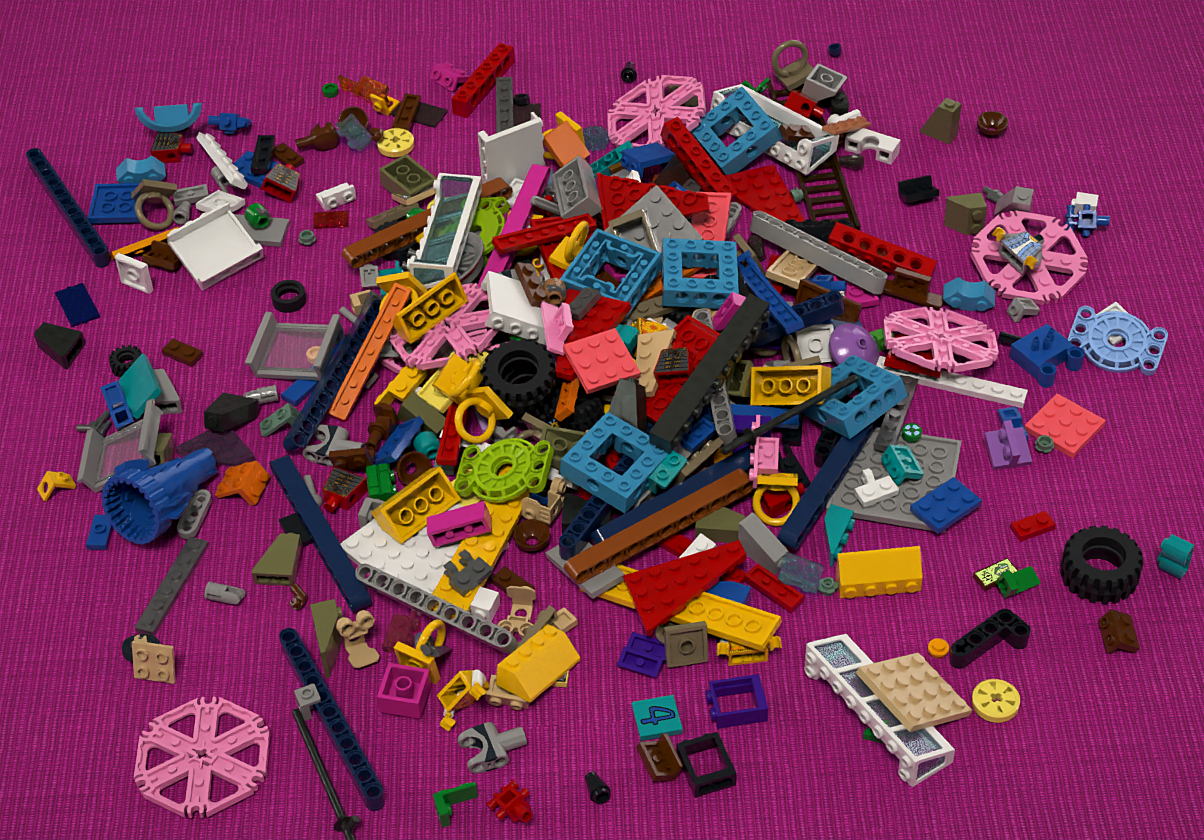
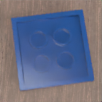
M140 183L95 184L87 219L90 223L97 224L140 222L135 213L136 200L131 199L132 191ZM145 201L142 204V212L144 209Z

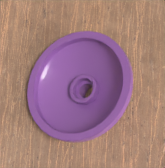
M845 323L839 325L831 333L829 349L837 365L852 355L874 365L877 364L879 349L875 339L866 329L857 324Z

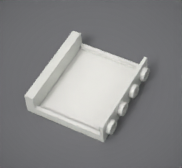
M531 112V121L488 136L484 130L478 132L482 184L498 177L502 178L509 185L514 178L525 181L532 164L545 166L543 159L545 151L542 142L544 140L542 134L543 122L534 112Z
M229 202L218 205L214 210L203 213L199 218L188 221L184 226L173 229L167 234L168 245L202 291L263 258L262 246L259 243L255 244L230 210Z
M488 271L481 283V289L487 291L490 313L485 326L546 345L541 308L530 305L521 282Z

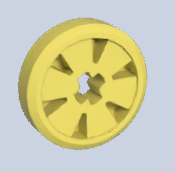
M389 129L384 131L383 139L377 143L379 152L385 156L401 157L413 150L414 137L411 132L405 129Z
M988 679L982 681L973 691L972 707L977 715L984 720L995 723L1011 720L1019 710L1020 695L1013 685L1004 680Z

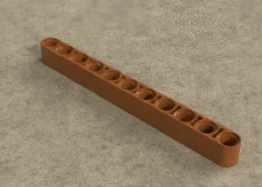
M498 177L482 184L480 198L504 197L508 199L512 195L513 189L502 178ZM467 197L445 203L439 220L463 213L462 204L467 200ZM489 204L485 205L482 209L487 208ZM431 208L348 245L343 249L342 257L352 268H359L415 242V238L424 231V227H427L428 216H431ZM453 220L438 224L435 232L440 228L449 226Z
M739 468L573 556L564 564V570L575 583L581 584L747 495L754 489L753 481H749V475L742 468Z

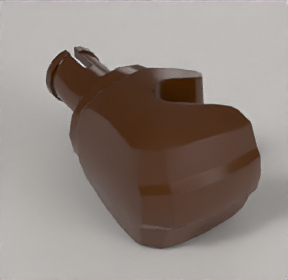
M326 122V125L320 128L318 123L313 130H310L309 136L295 139L298 150L308 146H313L315 149L328 150L337 147L339 135L331 122Z
M379 403L373 406L375 422H371L367 428L370 436L365 443L366 448L375 451L380 440L387 439L397 426V414L394 408L386 403Z

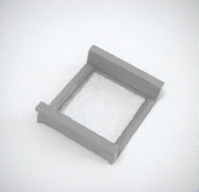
M265 312L246 358L245 365L250 366L255 378L319 381L325 371L339 331L342 330L339 321L341 318L340 314H333L329 325L277 323L272 312Z
M153 398L146 402L144 419L105 438L94 428L87 430L77 478L78 483L83 482L92 491L98 493L102 491L108 478L114 475V468L125 461L146 458L149 460L148 468L156 465L154 453L160 417L163 415V412L155 405Z

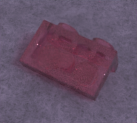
M412 610L410 616L393 614L382 645L383 651L395 653L394 646L398 641L413 647L414 633L420 627V619L417 618L416 610Z

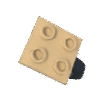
M148 634L133 635L123 641L122 654L127 661L133 662L134 678L172 684L176 682L174 646L162 645L155 636Z

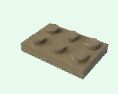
M720 437L714 442L709 440L700 452L697 451L690 458V461L673 479L669 488L676 486L697 473L714 457L724 444V441Z

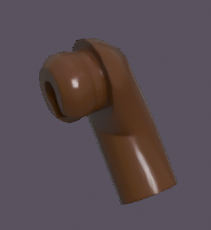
M370 128L369 134L373 136L371 140L376 143L381 142L384 133L383 129Z
M297 583L291 585L290 591L295 597H292L293 601L290 600L289 604L294 610H299L303 608L307 595Z

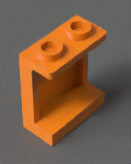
M567 120L546 134L542 141L543 146L547 147L561 168L578 155L585 161H587L585 158L590 155Z

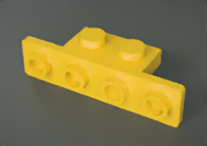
M406 365L400 370L395 379L388 384L384 392L376 398L374 405L379 403L390 405L395 398L404 402L428 376L427 372L421 369L418 370L416 365L412 368Z

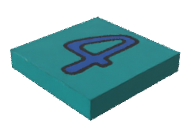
M674 695L631 702L640 741L660 738L662 733H667L668 736L683 734Z

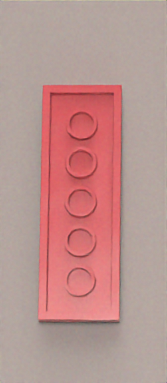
M700 192L708 195L711 213L692 217L691 225L704 240L725 241L732 199L731 193ZM704 267L688 278L704 279L708 275H716L717 268L705 269Z

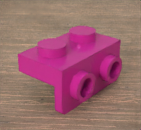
M444 62V64H434L430 79L453 92L456 90L457 83H465L470 76L464 74L465 71L454 68L453 64Z

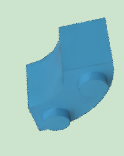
M153 156L144 160L126 158L116 168L117 182L141 183L143 179L161 181L166 177L165 164Z
M958 277L944 284L943 300L952 307L961 310L985 311L995 307V290L985 280L981 282H967Z

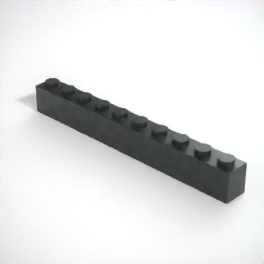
M752 294L747 296L650 430L649 443L671 453L674 447L677 448L683 434L689 432L693 420L699 418L703 406L709 404L713 392L719 390L723 378L729 376L733 364L739 362L743 350L749 348L753 336H757L763 322L768 321L771 315L769 302Z

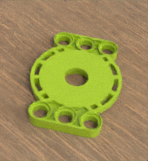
M504 197L479 198L469 232L482 229L479 234L484 244L482 253L484 263L481 271H484L488 263L486 255L494 249L492 237L499 236L506 223L503 214L509 211L510 204ZM466 201L462 204V210H464ZM489 204L487 208L482 209L485 205ZM461 218L451 222L444 237L457 232Z
M521 438L503 439L490 445L483 452L477 445H469L463 452L454 489L461 497H466L474 491L482 500L495 503L516 498L527 489L531 493H539L545 488L554 449L546 440L540 441L534 446ZM548 447L545 453H540L541 449ZM477 451L474 457H469L472 452ZM512 464V468L506 474L497 475V471L502 465ZM539 464H544L541 469L535 470ZM473 468L471 472L465 474L466 469ZM535 480H540L536 486H531ZM468 484L464 490H460L462 485Z

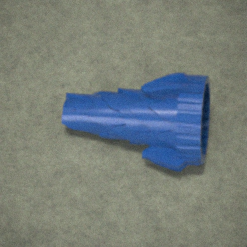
M208 448L199 449L182 458L176 457L169 462L149 469V460L146 458L125 461L123 464L114 468V475L108 478L101 494L104 513L114 530L126 540L132 541L135 544L150 543L164 534L171 525V519H178L184 513L190 498L195 496L194 492L201 488V484L219 473L215 467L216 461L212 455L213 452Z

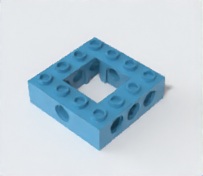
M743 86L705 114V117H701V123L691 130L695 139L725 175L737 173L783 138L776 124ZM742 113L747 122L751 123L753 127L726 147L718 136L724 134L725 130L733 124H737L742 118Z
M596 229L560 279L566 284V291L568 289L582 291L585 287L599 290L604 297L630 302L631 310L624 317L626 319L662 269L661 253ZM605 261L629 270L626 277L621 279V284L616 291L614 284L611 282H604L595 278V275Z
M663 238L661 252L662 306L719 309L731 292L739 294L736 242ZM682 266L687 268H717L716 276L718 279L682 278Z
M855 355L848 357L844 362L831 370V387L851 375H857L858 380L826 398L822 405H814L802 412L803 415L849 439L908 396L901 377ZM858 386L863 391L846 404L839 401L847 394H851V391Z
M607 412L561 459L560 475L626 513L647 491L650 475L669 452L649 443V435ZM613 443L614 449L618 453L627 455L634 459L633 461L635 462L622 476L596 461L602 454L605 455L606 450Z

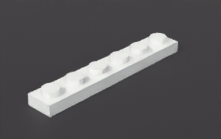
M199 132L196 137L230 184L245 190L248 183L245 181L244 175L239 173L238 168L232 164L233 161L226 156L227 153L220 148L221 145L215 141V137L208 133L205 135Z

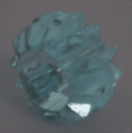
M589 125L588 128H583L585 146L588 151L592 150L594 152L595 150L601 151V149H606V145L609 142L607 129H603L602 126L597 127L596 125L593 127Z

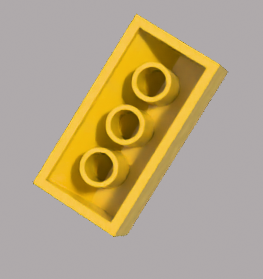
M453 272L395 315L392 323L398 336L411 344L468 302L457 273Z
M823 365L751 367L750 405H799L831 387V368ZM824 400L815 405H822Z
M439 466L426 471L371 513L381 529L398 543L402 544L427 525V517L445 512L460 501L461 498Z
M920 546L838 553L836 582L838 583L839 598L921 591L923 576Z
M547 624L497 665L496 685L531 703L580 661V656L565 632Z

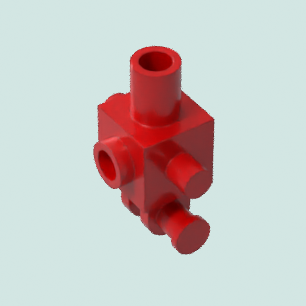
M511 779L508 785L500 788L501 792L499 794L495 792L493 794L494 797L485 804L492 812L497 806L500 808L495 814L500 821L507 816L514 823L519 819L527 823L533 816L532 811H530L531 807L525 800L530 795V792L525 787L518 792L516 788L518 789L519 785Z

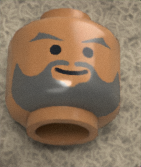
M559 278L546 280L543 288L550 304H562L567 296L566 284Z

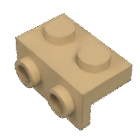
M491 674L489 688L485 693L486 701L494 706L504 704L509 705L510 708L515 710L528 709V701L497 686L496 675Z

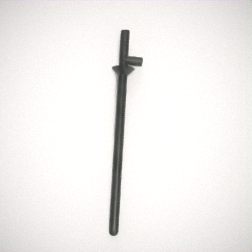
M851 375L754 430L744 428L743 436L734 438L733 442L721 448L722 454L726 455L747 442L754 446L758 436L855 383L858 380L857 375Z
M295 708L292 711V715L337 817L334 830L343 831L346 840H356L353 830L360 819L356 815L352 817L345 815L301 711Z

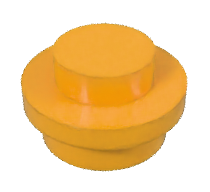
M936 638L929 642L928 651L932 657L940 659L948 654L949 644L943 639Z

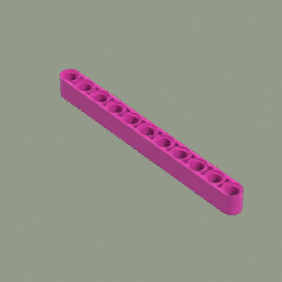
M538 164L531 165L500 235L528 228L537 208L530 204L531 197L542 196L550 178V167ZM494 247L479 280V288L488 271L498 273L509 270L517 251L499 255ZM482 301L477 305L478 307L489 309L488 301Z

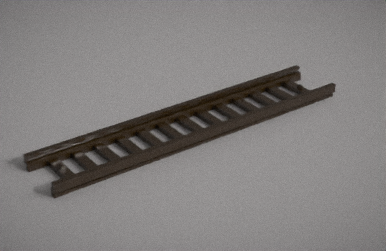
M770 79L766 85L768 86L771 100L784 106L787 100L778 101L777 98L790 95L791 91L787 89L774 90ZM803 87L795 88L793 90L802 92ZM815 116L810 119L821 126L826 125L823 116L821 119ZM784 138L785 144L793 149L799 143H791V141H786ZM814 151L812 152L811 159H820L825 153ZM835 152L828 157L829 161L822 162L814 169H832V172L802 176L800 171L794 169L799 187L804 195L803 200L810 219L814 220V222H821L817 221L816 217L847 214L848 218L831 220L832 222H839L841 219L850 220V222H853L854 229L860 231L861 225ZM816 181H836L834 184L805 186V183ZM839 191L840 195L809 198V194ZM843 202L844 205L839 207L813 210L812 206L823 205L825 203L832 204Z

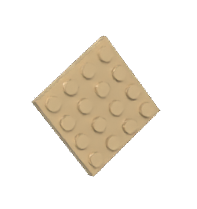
M919 653L860 666L856 671L861 680L909 732L965 718L972 712V709L966 704L965 700L946 683Z

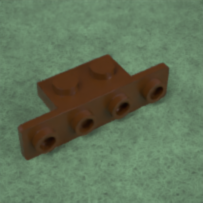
M897 267L894 272L893 281L886 280L883 293L933 307L934 309H940L945 303L943 296L929 292L932 277Z

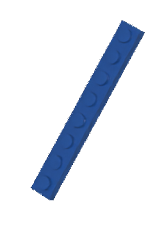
M753 264L738 270L739 279L754 296L770 303L769 311L771 316L786 334L795 333L805 327L803 320Z

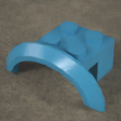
M193 103L191 113L189 111V104L153 107L155 121L145 114L143 107L134 109L138 119L146 127L159 132H175L190 127L197 120L202 110V103Z

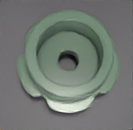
M797 187L790 190L795 203L800 204L801 200L804 199L802 190H798Z
M311 230L302 231L298 239L299 243L305 246H310L316 241V237Z
M1042 435L1035 441V448L1041 453H1049L1054 448L1053 439L1050 436Z
M831 577L822 578L818 581V589L824 596H832L838 588V583Z

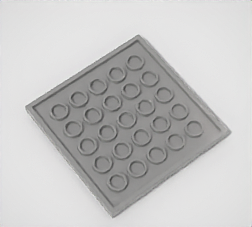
M876 427L828 501L826 513L830 505L833 504L853 510V518L933 531L910 511V505L956 476L962 441L922 434L918 441L909 442L902 437L901 431L896 445L908 446L924 475L921 479L905 478L901 485L897 486L899 489L898 495L863 508L854 495L855 488L865 485L861 480V477L864 476L862 471L869 468L874 475L875 481L890 476L881 461L885 451L874 449L880 430L879 427Z

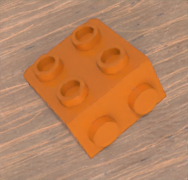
M257 460L238 466H231L225 471V476L217 486L215 496L221 498L239 493L250 506L256 505L270 475Z

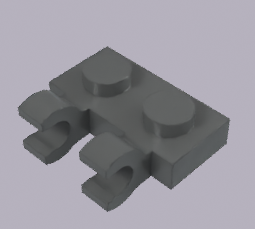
M465 549L458 554L461 557L459 560L460 564L465 566L460 572L451 561L443 565L447 569L444 571V574L450 578L449 585L463 597L493 574V568L480 557L474 560Z

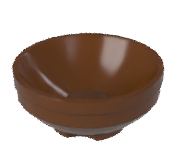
M356 106L344 109L338 118L340 130L350 137L362 135L369 123L365 111ZM353 120L360 121L358 128L354 129L351 127Z
M987 111L978 116L977 126L986 136H998L1006 131L1008 118L1000 112Z
M412 451L404 454L398 460L396 472L399 480L405 485H409L431 469L432 466L426 455ZM413 462L415 464V471L408 474L406 472V465Z
M529 519L522 521L514 529L515 543L525 551L541 550L549 542L550 529L540 520ZM530 539H536L538 543L535 545H529L527 544V541Z

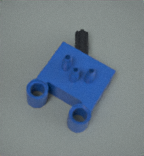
M1045 324L1025 337L1006 332H1000L999 341L1011 344L1009 357L1034 377L1041 387L1049 388L1054 385L1057 372L1056 366L1065 362V367L1070 371H1079L1082 368L1084 350L1073 345L1049 324Z

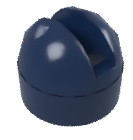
M833 43L828 46L829 54L832 57H838L841 54L842 49L839 43Z

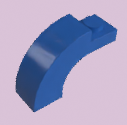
M118 380L100 387L116 430L119 431L134 424L135 421Z

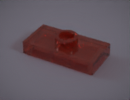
M349 211L314 212L313 227L314 229L349 227Z

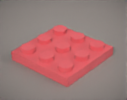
M616 328L563 345L562 350L587 394L617 385L620 378L627 380L628 377L634 379L640 377L641 372Z
M1056 394L1025 424L1024 428L1027 433L1036 438L1042 435L1050 436L1053 439L1055 449L1074 458L1105 426L1106 420L1067 398Z

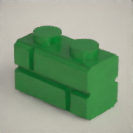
M388 463L365 467L369 498L385 502L397 493L396 485H392V482H395L394 470H390Z

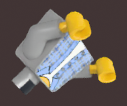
M1000 227L994 230L992 235L997 237L996 240L998 242L1001 241L999 254L1019 272L1024 274L1029 268L1032 270L1033 268L1040 267L1043 258L1042 244L1045 241L1042 235L1037 234L1033 237L1027 231L1007 234Z

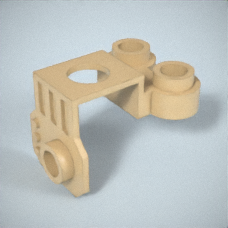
M558 477L553 479L548 491V507L540 505L537 500L528 497L523 498V517L528 520L536 519L551 524L564 505L563 493L567 487L564 479Z
M509 586L506 590L507 596L512 598L511 614L508 615L507 619L500 621L498 626L510 630L509 632L512 635L514 632H518L519 637L523 639V633H525L529 626H533L530 620L533 600L536 599V591L528 586ZM518 610H525L527 616H515V613Z
M365 610L357 613L356 621L352 622L351 619L343 617L337 621L336 629L344 637L345 649L349 654L348 661L354 668H361L372 664L380 658L375 648H369L365 642L364 634L368 633V629L375 622L372 614ZM358 637V639H356L355 641H349L350 639Z

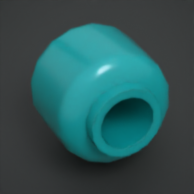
M431 431L418 433L413 440L414 449L426 455L429 460L436 458L440 445L436 435Z

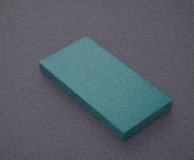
M143 353L119 379L130 412L136 419H139L145 412L146 402L152 398L156 400L162 393L148 356Z

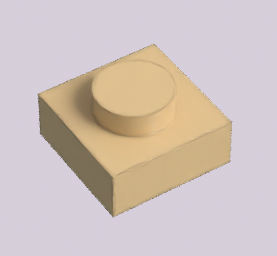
M564 607L557 612L558 618L552 624L553 627L566 633L578 625V622Z

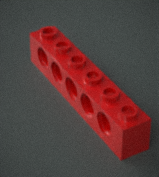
M499 43L451 98L453 114L468 118L496 85V77H503L515 63L513 46Z
M676 117L665 122L660 136L704 192L731 193V202H734L738 193L682 121Z
M836 222L828 238L827 244L884 272L894 274L897 267L932 277L937 265V260Z

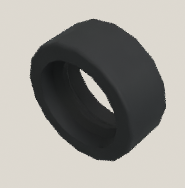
M284 280L274 285L271 290L274 308L279 312L292 313L304 307L306 293L303 284L296 280ZM286 293L298 294V296L289 300L279 298Z

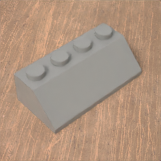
M580 155L552 174L562 219L589 213L592 217L602 210L592 167Z

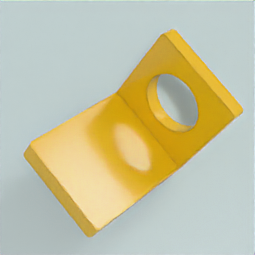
M372 93L370 95L373 108L386 116L400 104L398 100L389 96L383 99ZM393 102V105L387 108L386 103Z
M47 471L37 490L43 501H47L54 487L75 489L76 484L70 474ZM47 482V484H48V489H47V492L45 493V492H44V485H45V483Z

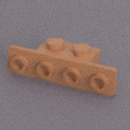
M857 116L853 119L848 118L845 121L829 123V125L822 126V130L833 135L839 134L838 144L845 142V136L848 132L869 127L871 122L866 121L864 117Z

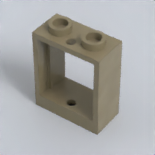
M643 209L608 221L612 234L620 237L618 229L642 221L651 245L650 249L658 251Z

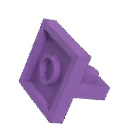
M1008 420L1003 422L1001 429L985 432L984 438L993 470L1031 465L1032 459L1023 427L1013 428L1012 421Z

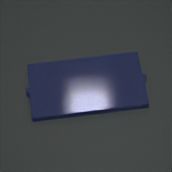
M83 283L72 287L68 286L66 289L55 292V296L71 327L83 323L87 324L89 321L100 318Z

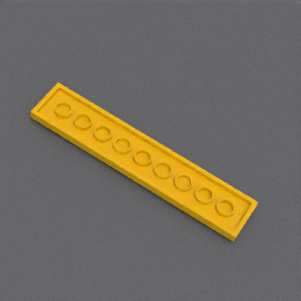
M504 464L498 476L506 474L512 468V464ZM535 480L531 486H536L540 480ZM529 489L516 498L505 502L495 503L484 500L491 515V531L462 539L451 559V562L454 563L459 572L465 568V566L460 564L459 560L461 557L458 555L464 549L471 554L474 560L480 557L494 568L522 515V499L525 497L530 498ZM443 573L432 595L470 612V604L478 589L484 586L488 578L463 597L449 585L450 578ZM435 605L432 611H436L439 605ZM453 613L449 620L455 618L456 613Z
M620 564L615 565L625 575L638 571ZM624 580L597 596L635 609ZM703 592L698 598L694 597L686 604L685 609L669 619V621L678 624L705 621L707 633L760 651L765 649L769 640H771L782 623L781 616L707 592Z

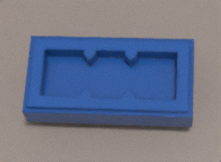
M94 514L86 543L87 549L107 550L113 526L109 523L106 515Z

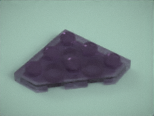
M232 428L223 432L209 429L175 447L176 452L181 458L196 450L208 448L213 452L212 455L216 461L215 467H220V465L238 466L246 462L255 461L254 454Z

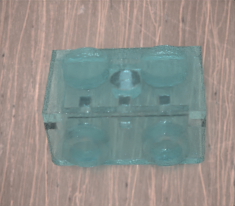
M350 114L340 124H335L338 128L336 132L342 138L346 137L349 140L347 144L352 150L356 148L361 152L372 142L371 137L373 136L353 114Z
M786 552L779 567L778 579L786 585L800 587L805 592L817 593L824 566Z

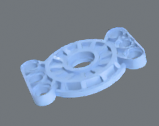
M1082 306L1077 312L1067 340L1079 342V347L1084 350V355L1098 368L1115 373L1129 372L1139 368L1142 374L1150 376L1157 371L1168 338V332L1162 327H1156L1150 331L1143 321L1129 313L1108 311L1096 315L1092 307ZM1087 312L1091 317L1084 318L1081 316V313ZM1083 327L1086 331L1080 333L1075 328ZM1157 333L1162 334L1164 338L1158 340L1154 335ZM1118 335L1125 340L1126 344L1123 347H1114L1108 343V338ZM1155 348L1159 353L1151 354L1149 349ZM1151 363L1154 368L1147 369L1144 367V364Z

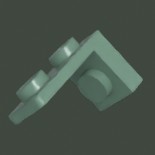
M287 403L260 422L261 435L266 438L286 423L292 427L300 411Z

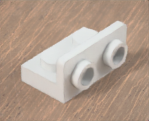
M346 182L317 193L316 199L322 208L327 211L356 200L355 187L353 185L349 186Z

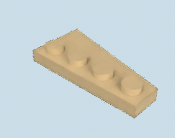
M675 329L638 335L636 365L641 373L640 377L635 379L639 380V385L645 386L646 397L655 396L658 383L653 372L661 350L672 348V340L677 335Z

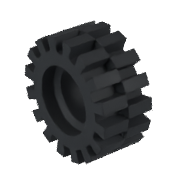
M122 345L121 349L117 347L116 351L113 350L111 352L112 355H109L112 373L116 377L119 376L121 378L142 354L141 349H137V346L132 348L131 345H128V347Z

